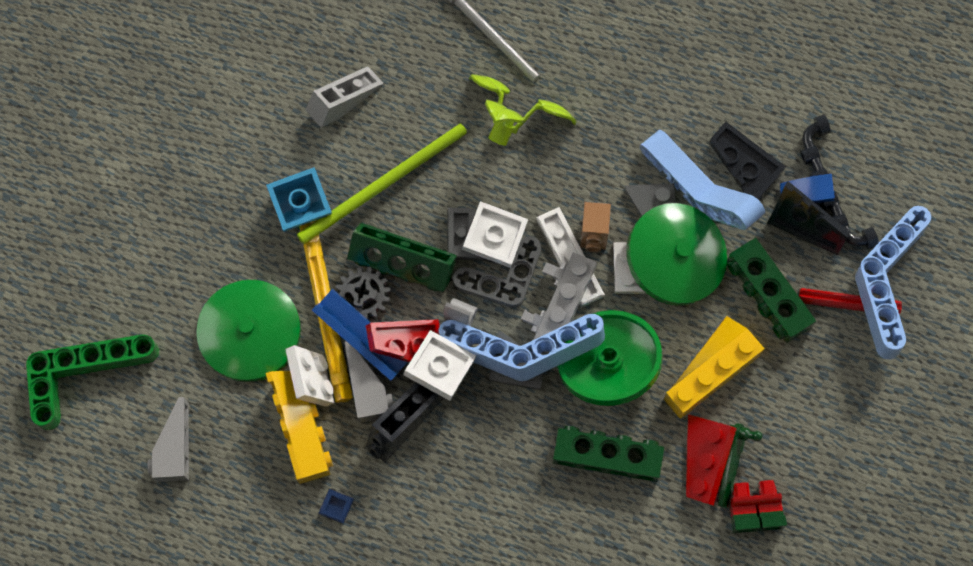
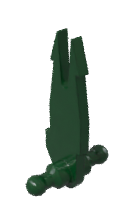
M739 423L729 425L737 429L723 472L721 489L719 490L718 506L726 509L731 497L745 441L748 439L760 441L763 437L760 431H750L749 428Z

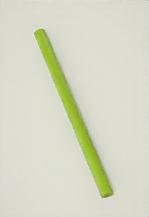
M461 123L331 210V215L318 219L297 233L300 242L303 245L466 135L465 127Z

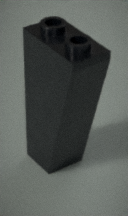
M415 382L372 424L366 444L369 453L374 458H380L386 463L444 397Z

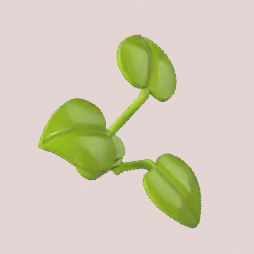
M471 74L469 77L479 86L496 92L499 97L498 103L491 100H486L485 102L494 123L488 138L499 145L506 146L511 134H516L518 129L536 110H544L549 114L569 119L574 125L577 123L575 118L566 109L556 103L541 99L522 117L519 113L502 105L504 93H510L507 86L496 79Z

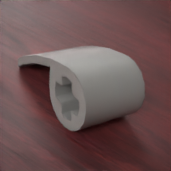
M453 298L450 304H445L444 319L456 320L471 326L478 308Z

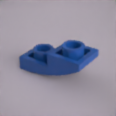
M832 174L789 181L814 203L831 202L835 199ZM786 182L780 184V193H782Z

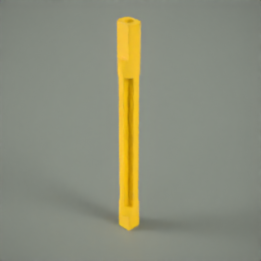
M315 221L299 226L300 231H302ZM319 235L303 245L315 305L320 303L330 292ZM318 316L335 402H347L353 396L340 335Z

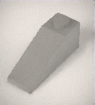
M367 66L314 90L305 111L322 128L343 117L380 88L383 82Z
M344 342L359 423L377 420L394 404L392 394H386L384 385L358 351L348 342Z
M184 397L178 398L152 450V459L148 460V473L152 475L156 482L189 480V402Z

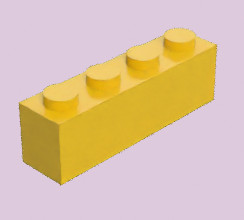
M726 316L674 386L666 392L664 396L665 402L680 419L760 357L765 348L746 327Z
M290 371L266 373L267 380L274 389L275 394L272 397L278 414H281L280 424L285 439L288 440L287 448L299 484L331 475L329 467L333 466L329 451L324 452L322 442H325L326 438L322 426L317 427L315 417H319L316 404L296 399Z

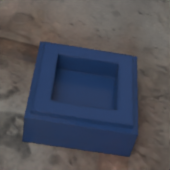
M329 489L318 514L344 524L354 498Z

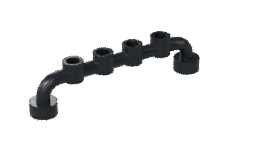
M824 114L815 117L814 123L805 129L802 136L805 149L801 150L800 154L804 164L811 163L814 172L810 173V177L828 174L820 160L819 151L812 141L813 135L817 132L820 137L831 133L828 119ZM834 191V201L821 202L824 210L830 208L833 218L850 231L847 217L842 212L838 196ZM873 227L862 230V236H855L850 231L846 242L850 245H866L867 249H872L879 243L878 236Z

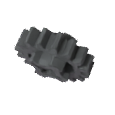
M359 266L357 273L348 270V278L340 277L342 285H336V291L345 300L346 297L353 299L354 308L367 320H369L368 317L370 316L377 320L378 311L385 314L386 310L383 305L390 304V298L386 296L391 294V290L386 287L388 285L387 279L380 280L382 277L380 271L373 274L372 268L368 267L367 271L363 272L361 266ZM372 282L378 286L380 293L372 289ZM366 288L367 295H364L360 300L358 294H362ZM372 304L374 305L373 307L365 310V308H367L368 306Z

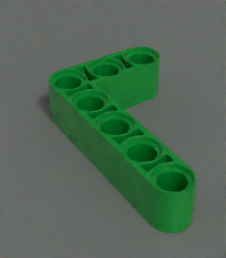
M135 335L32 353L26 362L32 421L44 430H53L59 425L61 413L57 378L150 363L156 360L159 355L158 345L148 335ZM144 345H151L149 352L140 354V350ZM118 349H125L122 357L114 358V354ZM93 353H99V357L95 362H88L89 357ZM68 357H73L72 363L67 367H63L64 360ZM46 361V367L41 371H37L38 364ZM48 386L49 390L47 394L40 397V390L43 387ZM51 411L49 420L41 422L42 415L45 412Z

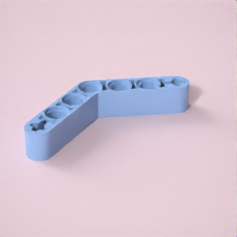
M658 130L639 146L645 157L660 172L663 171L667 175L666 179L670 183H674V187L677 190L680 189L684 193L683 197L694 208L697 207L711 220L746 230L765 214L763 205L754 196L715 185L664 131Z
M923 206L911 208L862 260L855 274L856 284L876 351L884 359L891 360L896 358L906 343L905 332L887 273L923 235L931 221L930 212ZM915 221H917V223L915 224V226H914V228H913V227L911 226V223H914ZM897 236L902 237L905 241H901ZM881 253L887 254L890 258L882 256ZM865 270L873 272L874 275L866 273ZM872 293L878 294L881 299L875 298ZM879 317L886 318L889 323L881 321Z
M596 314L585 315L522 346L456 320H446L439 327L440 336L476 355L474 363L518 381H527L598 347L605 339L603 320ZM568 340H572V341H573L572 343H569V344L564 343L565 341H568ZM473 344H480L477 347H471ZM542 352H550L547 355H541ZM502 353L501 356L494 357L495 354ZM519 363H527L524 366H517Z

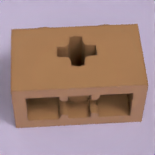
M584 203L580 247L586 248V251L600 252L601 249H606L611 204Z

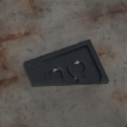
M726 121L709 141V144L741 190L758 200L785 170L786 166Z
M788 180L767 222L835 255L839 254L850 232Z

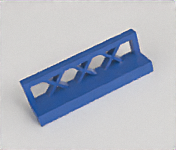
M334 289L312 309L316 315L389 380H392L407 363L406 361L370 351L365 326L371 322Z

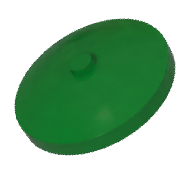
M668 203L654 207L638 219L628 236L626 257L634 280L645 293L662 303L669 305L696 303L710 295L724 277L727 266V249L724 238L716 224L706 214L692 206Z
M241 280L222 287L205 303L197 322V342L207 363L222 376L243 382L258 381L267 378L266 373L280 371L288 364L286 349L299 345L301 337L300 318L292 300L275 285L260 280Z
M608 310L592 313L602 318L605 339L598 347L557 366L563 384L573 395L594 405L615 406L639 398L653 386L662 368V347L657 333L645 320L628 312ZM568 340V341H565L564 343L569 344V343H572L573 341H572V340Z

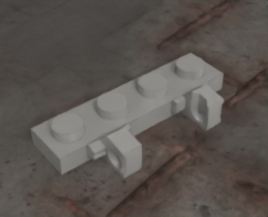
M573 252L567 265L561 263L560 267L546 262L542 273L545 276L550 275L556 280L554 285L557 288L547 311L542 310L540 315L536 313L531 314L525 309L521 317L523 322L533 326L531 331L536 333L533 340L572 322L596 269V261Z

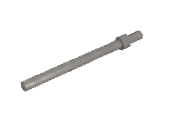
M448 0L452 5L455 4L532 82H535L540 77L465 0Z

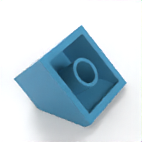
M315 167L266 185L284 232L332 214Z

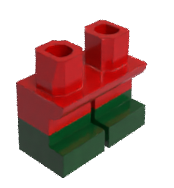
M774 480L758 482L759 495L750 496L749 483L743 482L733 485V498L730 500L732 534L757 532L758 530H779L787 526L786 515H784L782 508V494L777 493Z

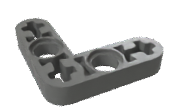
M531 236L524 237L520 241L506 280L468 267H462L453 274L454 286L461 292L510 308L519 307L524 302L540 257L541 244L538 239ZM529 243L533 244L536 252L531 251L529 255V261H533L532 264L524 260L526 249L523 246L528 247ZM524 266L528 269L529 274L525 278H518L514 274L515 269ZM468 274L469 280L476 282V277H479L477 290L473 289L474 284L470 282L461 285L458 277ZM485 282H493L496 285V290L491 294H486L482 291V285ZM500 285H504V291L508 293L517 290V295L520 298L510 301L509 295L502 293V298L497 297L500 293Z

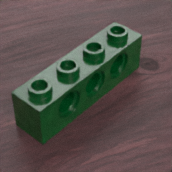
M360 223L353 231L347 256L348 260L354 261L359 266H368L377 269L382 274H392L406 282L418 283L426 286L429 290L444 292L450 283L457 258L455 254L364 223ZM373 248L378 249L381 254L376 253ZM397 256L402 257L405 262L400 261ZM422 265L427 266L430 271L425 270Z
M756 237L730 253L727 260L729 262L727 264L729 271L733 276H739L744 283L742 284L744 292L748 297L751 298L753 296L757 301L759 313L765 319L768 317L774 325L772 330L777 338L780 340L784 339L786 343H789L814 326L816 323L815 318ZM748 268H757L760 275L750 274ZM763 288H771L775 292V296H767L763 292ZM784 308L788 310L790 317H782L778 313V309Z
M564 426V429L558 428L552 464L658 482L664 446H658L659 442L653 440H643V443L632 441V437L617 435L616 438L607 437L606 433L602 431L591 430L590 433L580 432V429L577 427ZM581 442L586 443L590 450L586 454H580L575 450V445ZM605 447H610L614 449L616 456L607 459L602 455L601 450ZM630 452H637L641 455L642 461L640 463H632L628 459V454Z

